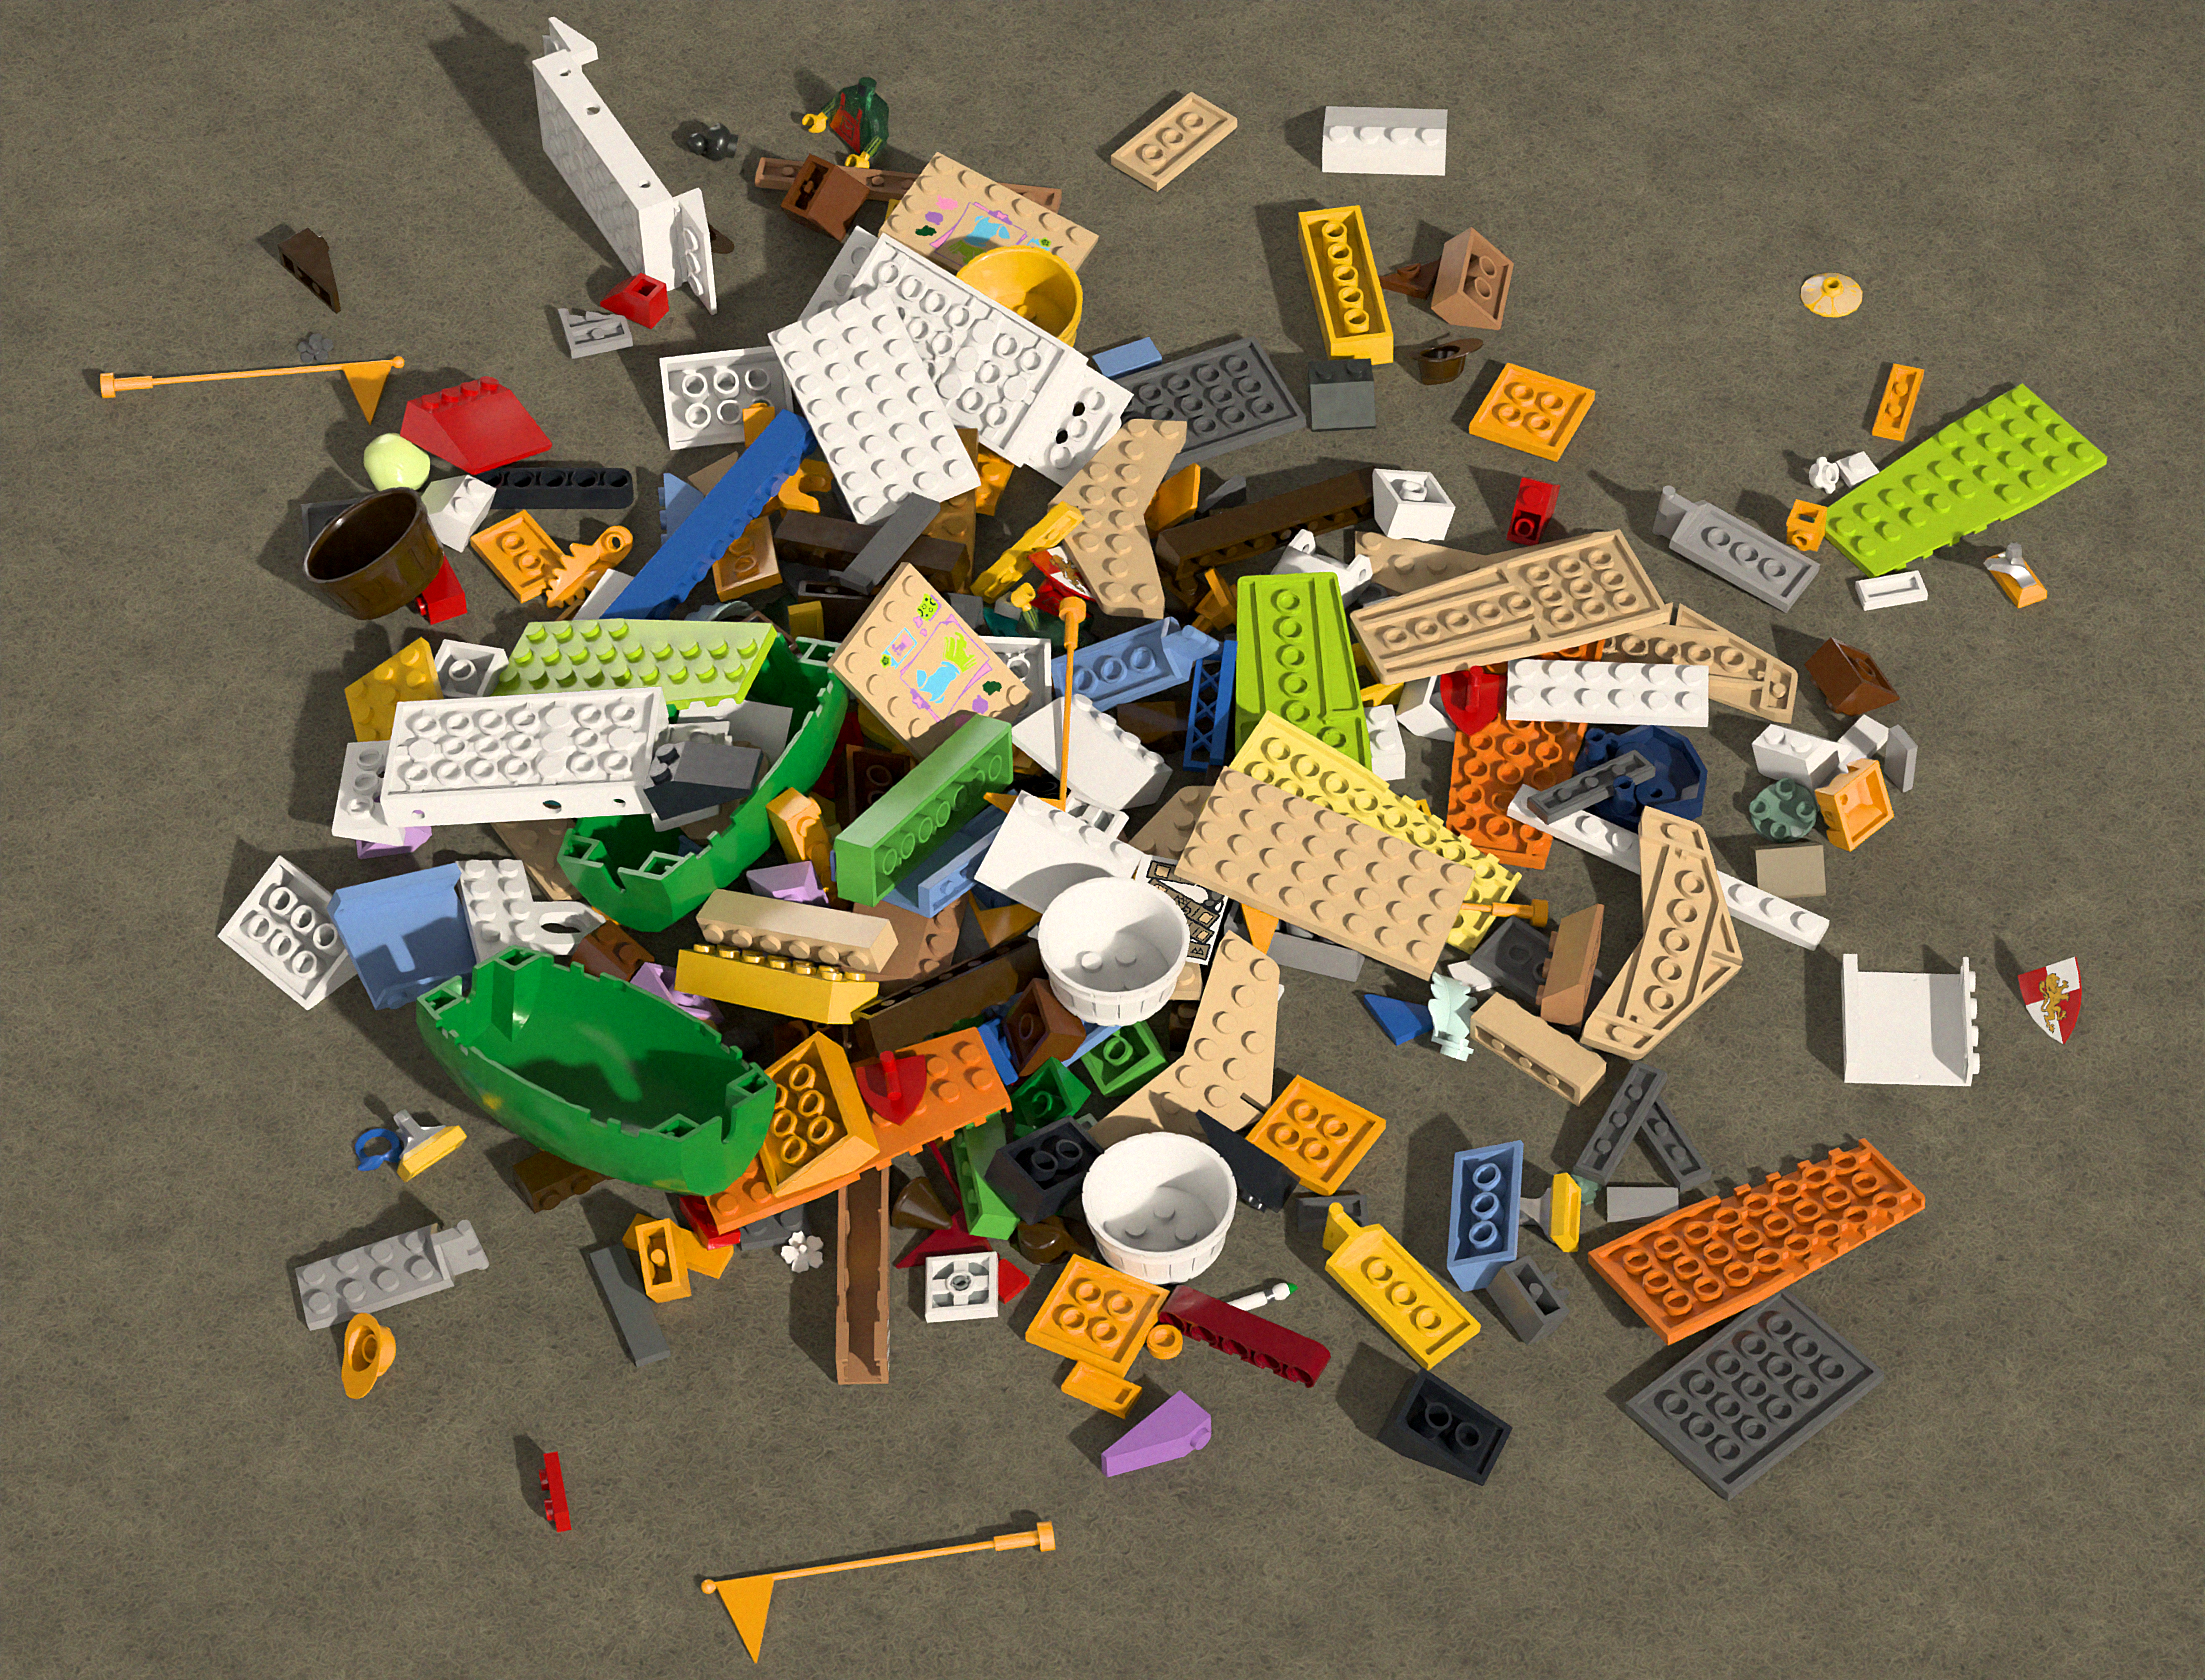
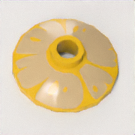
M1822 273L1805 281L1801 287L1800 298L1804 306L1815 314L1823 317H1841L1857 310L1862 302V290L1850 277L1839 273Z

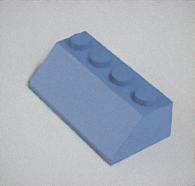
M1521 1140L1455 1153L1447 1269L1462 1292L1487 1288L1503 1266L1517 1259L1524 1146Z

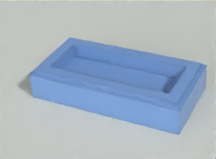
M1150 337L1093 355L1092 364L1098 373L1114 381L1161 365L1162 356Z

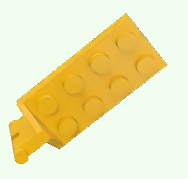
M1334 1202L1329 1206L1322 1247L1329 1250L1333 1255L1327 1260L1325 1270L1423 1368L1430 1370L1480 1332L1481 1324L1379 1223L1360 1228L1343 1211V1206L1340 1203Z

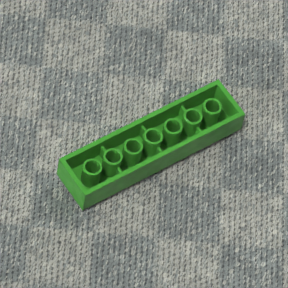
M976 714L861 816L856 818L844 831L837 835L833 849L836 853L835 880L837 882L839 898L874 907L990 803L983 798L987 792L1000 794L1013 782L1011 723Z

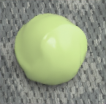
M386 433L376 437L366 447L364 451V467L378 491L394 487H409L418 491L429 476L430 458L425 449L404 439L400 434Z

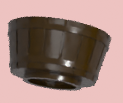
M409 487L388 488L361 499L330 521L321 530V533L315 537L309 549H307L302 562V573L315 589L324 593L345 614L357 620H373L386 616L405 606L426 589L429 583L436 577L443 564V545L434 530L428 516L427 507L419 493Z

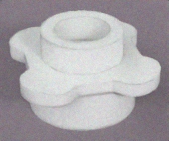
M1819 457L1809 471L1811 485L1816 489L1824 488L1826 493L1831 494L1835 490V483L1838 480L1839 469L1837 464L1827 462L1825 457Z

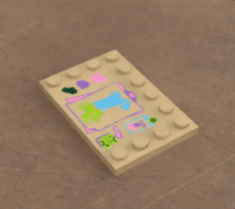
M936 152L879 229L877 238H880L882 233H885L956 276L961 268L976 256L984 252L987 253L994 248L1011 247L1010 245H1027L1052 252L1053 255L1056 254L1069 265V268H1072L1076 273L1097 243L1099 236Z
M902 562L826 663L835 675L920 763L976 714L1012 724L1033 695L909 562Z

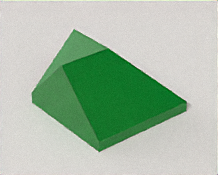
M1051 1056L1010 1097L1011 1112L1016 1124L1020 1123L1030 1127L1043 1128L1068 1115L1073 1116L1092 1092L1057 1058Z

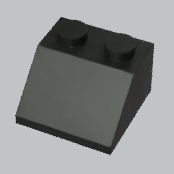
M1371 358L1308 362L1307 387L1312 432L1376 429Z

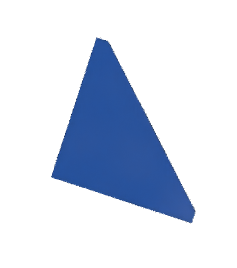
M1373 994L1364 995L1365 1005L1396 1046L1434 1029L1428 1006Z
M998 1015L977 1029L993 1064L1005 1085L1008 1086L1017 1081L1019 1077L1010 1062L1013 1057L1006 1036L1002 1038L999 1023L1003 1020V1016Z

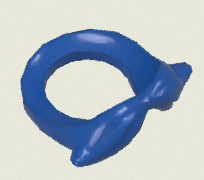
M373 1129L359 1137L355 1144L356 1155L361 1163L358 1166V1170H375L379 1168L384 1160L392 1163L401 1160L399 1156L404 1149H402L397 1135L388 1129ZM373 1137H385L392 1144L391 1150L385 1154L370 1157L364 1153L363 1148L365 1143Z

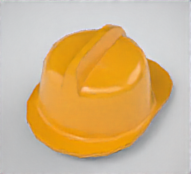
M361 1312L355 1315L349 1322L345 1332L341 1378L346 1395L352 1399L364 1397L372 1389L377 1377L382 1376L391 1366L396 1355L395 1338L390 1328L379 1325L377 1320L369 1313Z

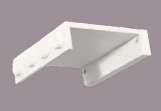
M1843 954L1841 989L1844 1083L1971 1086L1972 1075L1979 1072L1980 1060L1979 1053H1973V1046L1977 1047L1978 1026H1972L1971 1019H1976L1977 1000L1976 998H1970V992H1975V971H1969L1968 957H1963L1960 974L1858 972L1857 954Z

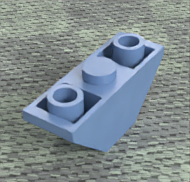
M671 473L664 474V487H658L660 506H665L666 510L660 511L661 530L667 529V534H661L662 546L704 499L702 492Z

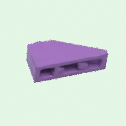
M1181 1390L1178 1391L1101 1454L1102 1473L1106 1477L1184 1457L1193 1449H1202L1211 1438V1415Z

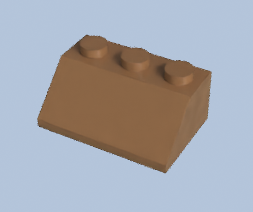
M1470 227L1444 244L1431 309L1451 325L1494 330L1501 329L1514 263L1474 228Z
M1596 904L1561 919L1559 931H1552L1548 951L1553 952L1552 959L1545 958L1542 978L1547 979L1546 985L1539 984L1535 1005L1541 1006L1540 1018L1544 1021L1581 1028L1600 950L1604 905Z

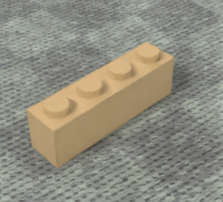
M1498 992L1470 1017V1037L1578 1107L1605 1082L1606 1062L1597 1053L1588 1051L1577 1044L1569 1035L1555 1030L1542 1018L1533 1016L1521 1008L1517 1002L1505 998Z

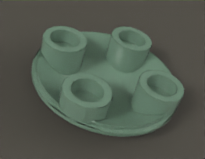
M1782 778L1777 783L1764 788L1749 806L1754 829L1763 838L1772 842L1775 841V843H1790L1801 839L1812 829L1818 815L1817 802L1813 794L1806 787L1795 783L1790 778Z

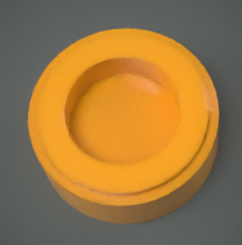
M1162 1324L1153 1327L1147 1335V1349L1152 1356L1158 1359H1171L1182 1350V1334L1176 1327Z

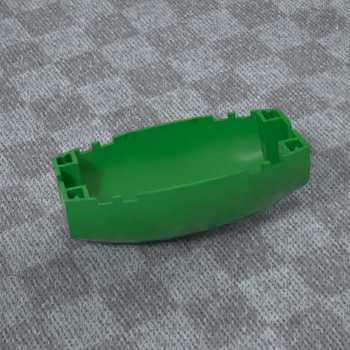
M777 632V636L744 700L793 708L785 750L769 772L754 788L753 794L749 795L747 801L739 805L729 816L732 823L721 834L714 830L707 837L709 844L699 845L704 850L697 856L692 852L688 853L685 857L676 856L680 847L678 837L681 835L688 839L689 837L680 827L656 832L651 813L577 818L578 821L575 827L568 828L557 861L568 880L591 905L622 925L641 932H660L704 904L716 889H723L771 846L776 840L777 834L765 806L791 787L806 798L809 796L832 753L843 724L851 690L826 665L841 643L798 636L795 641L803 655L802 658H798L790 650L783 634ZM675 704L666 705L669 714V724H677L680 710H677ZM614 799L617 803L625 802L622 799Z
M511 945L473 966L472 988L467 998L462 996V977L458 975L416 998V1024L424 1045L446 1074L473 1102L500 1124L533 1145L570 1163L641 1187L668 1193L707 1197L724 1191L742 1176L764 1143L775 1108L777 1089L775 1082L755 1062L748 1065L742 1059V1050L736 1045L731 1046L729 1049L721 1043L722 1034L671 1002L630 982L602 972L600 978L584 973V964L573 961L569 968L554 963V955L518 945Z

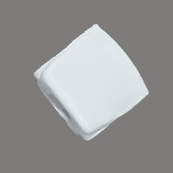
M1302 529L1289 543L1270 575L1334 572L1338 576L1343 607L1345 609L1357 600L1370 584L1373 573L1369 557L1358 554L1352 563L1348 565L1331 557L1314 554L1316 545L1313 534L1308 530Z

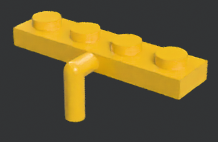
M1062 500L1059 504L1053 506L1039 523L1029 528L1012 548L1004 551L997 562L988 570L983 571L969 587L975 596L983 597V601L989 604L995 602L1034 566L1027 558L1028 555L1054 548L1085 517L1078 508Z

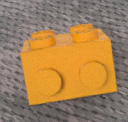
M1196 463L1190 464L1157 488L1144 513L1149 539L1157 538L1159 532L1172 528L1185 518H1190L1198 508L1201 469Z

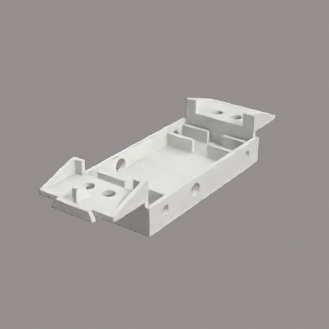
M548 18L550 36L542 35L545 56L532 61L543 150L632 276L640 272L666 283L667 291L680 287L683 282L688 281L694 294L700 298L710 314H716L717 305L710 235L701 190L696 188L672 198L582 72L581 65L598 59L596 45L557 18ZM595 107L600 111L594 114L586 108Z
M856 226L798 321L885 286L954 427L957 429L977 428L981 444L1020 468L1023 463L1027 464L1062 487H1065L1111 437L1117 433L1122 425L1120 416L1134 395L1085 365L1088 358L1074 348L885 233H882L878 239L859 226ZM1083 403L1085 406L1084 413L1081 416L1075 417L1073 415V408L1076 404ZM1062 430H1066L1068 434L1067 440L1064 443L1058 444L1056 442L1057 434Z
M662 687L397 702L391 740L353 742L347 745L332 834L333 836L404 846L406 834L404 827L650 813L656 832L669 830L718 815L720 804L661 821L643 791L655 750L667 743L676 744L683 741L733 746L732 735L729 736L730 723L729 721L669 724V714ZM385 771L384 778L378 777L381 772ZM381 795L380 803L374 802V799ZM614 799H622L625 802L617 803ZM554 800L559 802L561 807L549 809L543 805V802ZM421 810L424 814H416L413 811Z

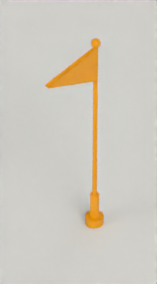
M396 356L393 360L155 379L152 376L115 379L114 373L111 372L101 373L100 383L102 398H115L116 391L153 388V385L343 370L368 424L371 425L391 367L402 368L405 361L401 356Z
M1078 597L1064 598L1060 602L1059 617L1065 622L1064 647L1067 649L1059 800L1039 798L1064 812L1066 809L1073 656L1078 643V624L1086 617V603ZM988 792L983 796L984 799L1007 814L1018 797L1017 795Z
M902 743L897 744L891 750V753L910 756L911 771L917 767L919 761ZM969 889L965 892L970 894L968 902L990 948L1017 937L1041 921L1043 914L1023 904L980 911L971 890Z
M1533 899L1531 905L1492 902L1491 905L1463 903L1460 908L1461 910L1491 912V916L1511 917L1514 915L1517 918L1530 919V926L1545 927L1548 919V901ZM1239 902L1251 945L1267 954L1279 918Z
M1050 1520L1037 1522V1530L994 1536L992 1541L716 1582L706 1579L701 1583V1590L706 1594H711L717 1589L753 1662L757 1663L774 1580L989 1548L1001 1551L1039 1545L1040 1552L1055 1550L1053 1527Z

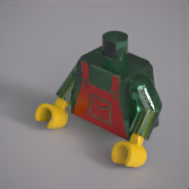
M862 77L857 85L842 88L821 108L822 112L818 116L806 114L802 119L803 125L810 126L814 124L808 130L811 133L824 131L826 120L830 119L828 125L860 154V156L851 154L847 157L845 166L869 169L868 159L870 157L874 158L878 151L886 148L889 138V106L875 92L877 82L870 77Z
M1024 583L1012 592L1010 598L1016 607L1022 609L1015 632L1026 638L1051 639L1052 651L1058 654L1066 653L1067 649L1064 647L1065 622L1059 617L1060 602L1065 597L1056 589L1034 599L1035 591L1029 583ZM1087 609L1085 619L1078 624L1077 647L1080 649L1099 643L1100 640L1098 636L1090 632L1094 616Z

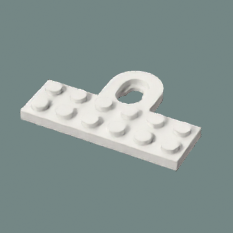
M522 860L455 861L462 873L457 881V886L477 964L511 945H518L552 955H573L583 937L606 922L603 915H599L591 909V906L573 901L533 902ZM547 923H558L565 927L577 928L580 930V933H551L544 930L541 926Z

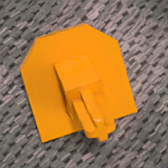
M1213 566L1204 573L1211 590L1194 609L1199 616L1191 625L1206 635L1213 627L1219 631L1231 623H1234L1237 627V585L1234 583L1230 586Z

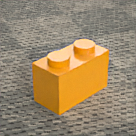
M670 1218L635 1226L646 1294L656 1303L692 1296L680 1227Z

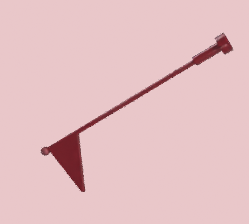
M934 1140L927 1142L962 1208L951 1217L953 1225L950 1229L933 1232L896 1265V1269L926 1265V1257L994 1252L986 1237L969 1235L960 1188ZM997 1252L998 1262H999V1261H1000V1254Z

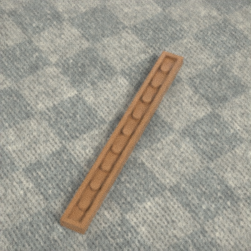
M761 157L755 175V187L789 191L804 162ZM836 165L867 186L871 191L866 199L902 200L920 175ZM998 183L1056 214L1059 212L1062 189Z

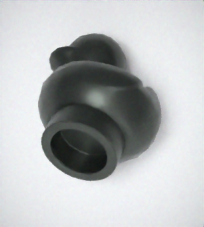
M719 123L708 130L707 136L709 140L701 133H694L688 137L687 147L692 153L700 155L706 151L710 160L720 161L725 157L734 159L739 135L730 133L725 125Z

